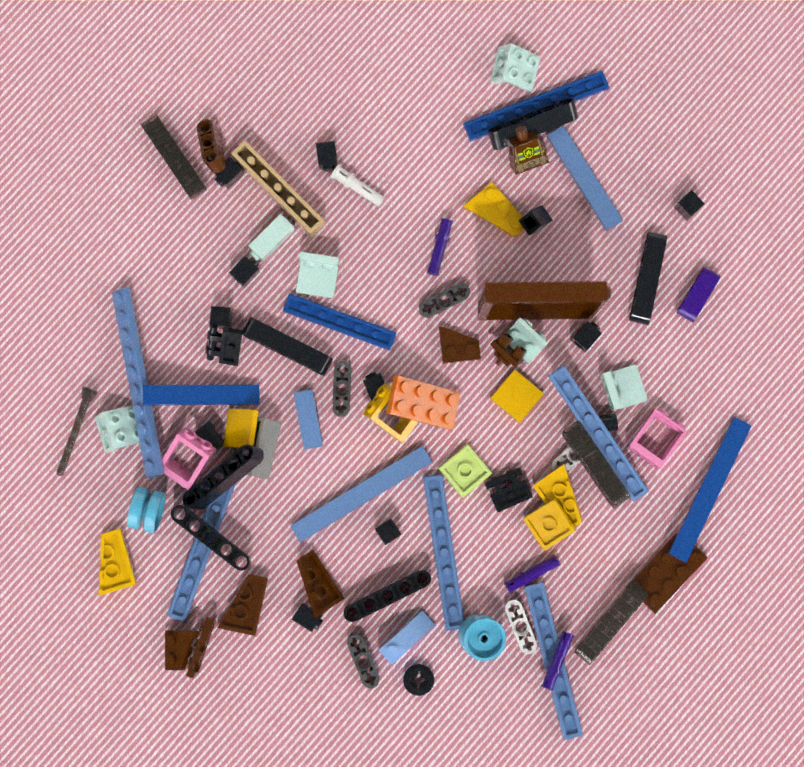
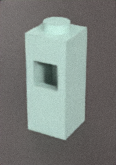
M280 214L248 246L251 250L249 254L256 261L260 259L264 262L295 231L294 226Z

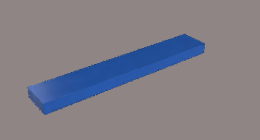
M290 293L283 312L389 351L397 332Z
M259 385L142 386L143 406L260 404Z

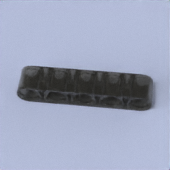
M157 114L140 124L189 198L192 200L207 190L205 185Z
M576 421L561 432L612 508H617L630 498V494L579 421Z
M633 580L581 641L574 653L588 665H591L646 600L650 592L636 580Z

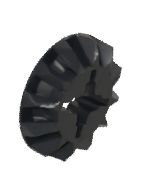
M415 664L405 671L403 683L409 693L422 696L433 688L434 675L429 667ZM418 671H420L421 678L427 679V681L420 683L419 688L416 681L410 680L417 677Z

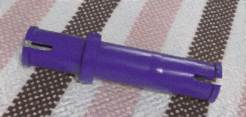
M441 218L438 234L435 235L436 242L427 274L439 276L446 244L450 240L449 233L453 224L452 220Z
M553 555L527 571L519 572L518 576L504 582L508 592L512 593V591L523 585L527 586L530 581L560 566L559 560H556L557 557Z
M562 631L550 666L547 665L546 669L548 671L541 685L542 687L553 691L558 675L562 673L561 668L574 635Z

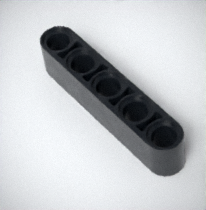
M574 99L561 100L490 128L488 134L493 149L500 150L508 147L509 139L517 137L515 129L519 126H526L527 132L534 131L536 135H539L578 119L579 116Z
M653 232L647 233L629 317L631 322L645 325L650 323L667 243V235Z
M252 317L249 318L243 329V336L320 375L325 376L333 361V358Z
M248 444L240 447L183 495L182 501L184 506L196 510L205 509L263 461V450Z
M177 505L172 508L171 518L231 566L237 570H246L250 567L251 558L247 553L193 511L183 505ZM180 508L185 511V517L181 520L176 517V511ZM195 520L201 524V528L196 532L191 529V524ZM210 532L216 535L214 543H208L206 540V536ZM225 544L230 545L232 548L229 555L222 553V547ZM240 556H244L247 559L245 567H240L237 564V559Z
M418 570L346 606L343 613L344 618L349 622L358 621L413 594L430 584L431 575L426 570ZM425 573L428 576L425 584L417 582L418 574ZM404 581L408 582L411 586L410 590L406 593L401 592L399 589V585ZM385 590H390L393 593V598L390 601H385L382 598V593ZM367 599H373L376 603L375 608L372 610H368L364 606V602ZM349 608L357 609L358 615L356 618L348 617L347 610Z

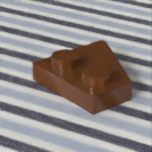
M442 326L439 327L443 364L481 360L479 340Z
M165 630V670L180 671L186 669L188 657L193 650L191 644L194 637H198L199 631Z

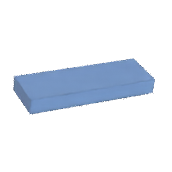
M313 390L294 393L304 450L323 446Z

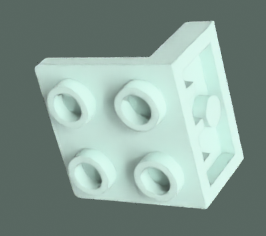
M512 43L498 46L490 82L493 84L507 82L527 92H532L540 56Z
M301 252L296 292L333 298L339 257Z
M519 317L506 333H509L514 339L509 345L512 349L521 345L527 350L523 359L529 364L548 343L545 341L546 337L538 331L536 333L531 328L533 325L526 318L521 319Z
M637 365L612 372L608 371L600 375L611 412L648 400Z
M133 405L105 411L95 417L105 454L122 447L140 443Z

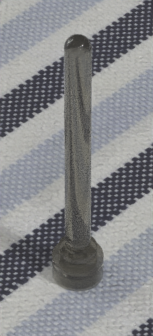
M84 386L80 394H82L81 398L83 399L56 472L58 476H63L89 403L90 401L92 402L93 398H96L98 391Z

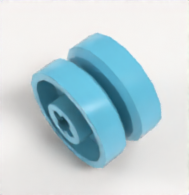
M138 486L130 504L127 527L138 530L143 525L145 532L155 534L162 519L166 493L155 490L150 496L148 488Z
M471 615L460 626L458 633L459 643L463 650L476 660H493L504 650L506 644L505 631L501 624L488 615Z

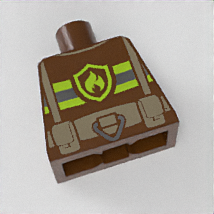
M526 126L517 127L515 129L517 137L511 138L508 141L510 167L513 172L518 175L550 163L534 131L527 132Z

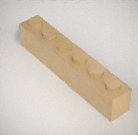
M245 140L231 152L233 159L311 238L325 226V221Z

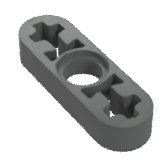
M458 283L430 297L420 304V315L424 318H431L465 301L469 297L470 288L464 283ZM458 288L465 289L464 297L458 295L455 297L457 301L453 302V297L449 292L452 291L454 295L458 292ZM441 296L449 297L450 303L447 306H442L439 303ZM433 300H436L439 310H436V307L431 309L430 314L422 311L424 310V305L427 304L430 307L434 305Z
M345 361L338 362L334 367L332 409L338 417H345L350 411L352 370L350 364ZM341 365H345V368L348 369V372L344 374V379L348 378V382L344 380L336 381L337 378L341 379V373L337 371L341 368ZM339 384H345L348 388L347 392L343 395L336 391ZM336 397H348L347 401L343 400L344 407H347L346 410H343V413H339V410H336V407L340 405V400H336Z
M353 634L348 638L347 646L361 681L366 688H375L379 684L380 679L366 642L360 634ZM355 637L357 640H361L359 644L360 649L365 648L366 652H360L356 656L353 652H357V649L350 644ZM362 655L367 656L369 659V664L365 667L358 664V658ZM372 666L373 670H369L371 676L376 677L373 685L370 682L366 683L365 680L368 676L366 672L362 674L361 670H367Z

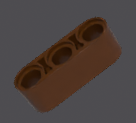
M203 119L197 125L202 159L211 172L220 173L226 166L221 136L211 120Z

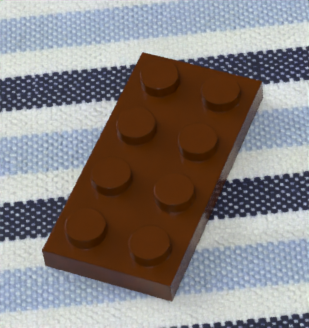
M677 533L626 586L654 614L659 611L708 558L696 546H694L686 563L669 555L668 552Z

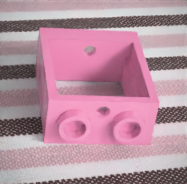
M662 409L652 410L627 446L629 450L657 470L663 467L687 433V430L684 429L685 426L681 422L668 418L669 414ZM654 418L677 433L660 458L638 443V440Z
M184 427L177 433L162 459L164 474L189 490L197 483L215 453L216 448L210 442L197 436L194 431ZM180 442L203 456L194 473L171 458Z

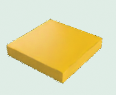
M514 370L490 399L520 423L544 393L518 371Z
M228 409L223 447L240 448L245 444L254 446L258 419L257 410Z
M556 498L523 518L544 551L577 530Z

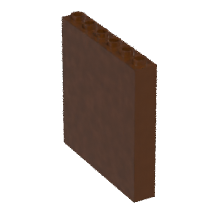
M607 281L485 283L478 300V321L517 320L519 317L521 319L526 318L527 320L592 319L608 302V299L611 298V287H607Z

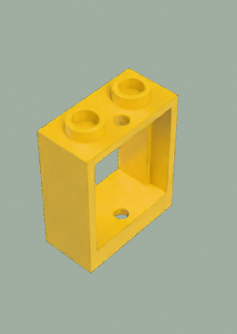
M384 383L377 390L374 399L367 404L363 415L393 438L404 443L418 422L401 418L395 428L392 429L377 418L390 397L392 386Z

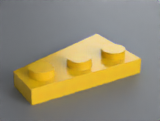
M493 182L463 206L466 210L475 213L481 219H485L514 238L524 230L518 221L522 218L521 214Z
M565 463L533 485L545 504L556 498L575 527L583 522Z
M117 529L101 534L98 596L137 585L122 530Z

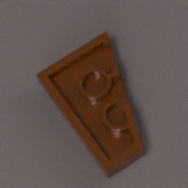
M314 550L296 560L314 618H317L345 599Z
M249 574L217 628L256 636L268 578Z
M207 617L206 621L203 620L199 629L201 635L195 641L193 647L195 652L193 657H190L187 665V677L195 678L199 673L216 622L214 618Z

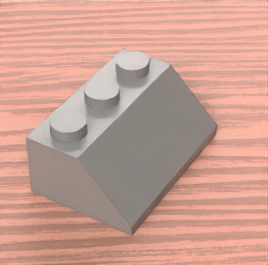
M258 417L254 446L263 450L264 458L258 466L246 475L269 479L282 423ZM232 448L231 455L239 448Z

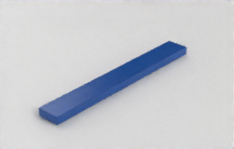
M603 71L465 122L463 126L471 142L489 135L488 130L502 123L564 99L573 98L574 102L606 91L610 87Z
M736 417L732 419L668 552L669 555L685 563L688 561L752 427L751 425Z

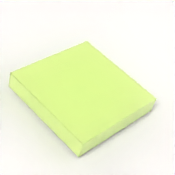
M468 444L438 468L462 498L492 474Z

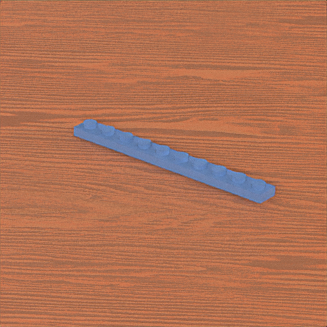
M123 287L112 292L145 475L146 479L154 478L164 474L152 406H143L142 386L148 385L130 287Z

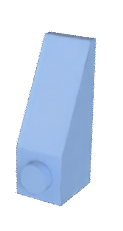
M422 610L379 648L380 653L393 665L435 624Z

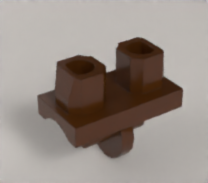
M505 333L493 340L490 345L496 350L494 355L498 360L495 364L499 366L504 363L507 367L512 364L516 368L525 361L523 358L527 350L521 345L512 349L509 345L514 339L509 333Z

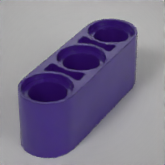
M704 266L676 313L693 323L721 276Z

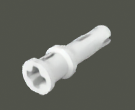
M340 164L337 165L330 176L332 180L336 179L342 183L344 188H351L378 207H380L385 199L384 196L359 181L354 173H349L343 169Z

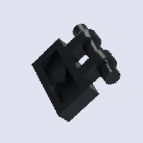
M210 325V330L207 332L206 359L214 360V356H218L219 363L238 366L243 330L224 327L223 332L219 333L217 325ZM216 342H221V348L216 346Z
M520 468L509 469L505 474L491 477V480L484 483L487 490L493 487L496 490V493L491 494L490 498L497 513L533 497L526 480L518 482L516 479L517 476L522 475ZM510 480L512 485L502 489L500 484Z

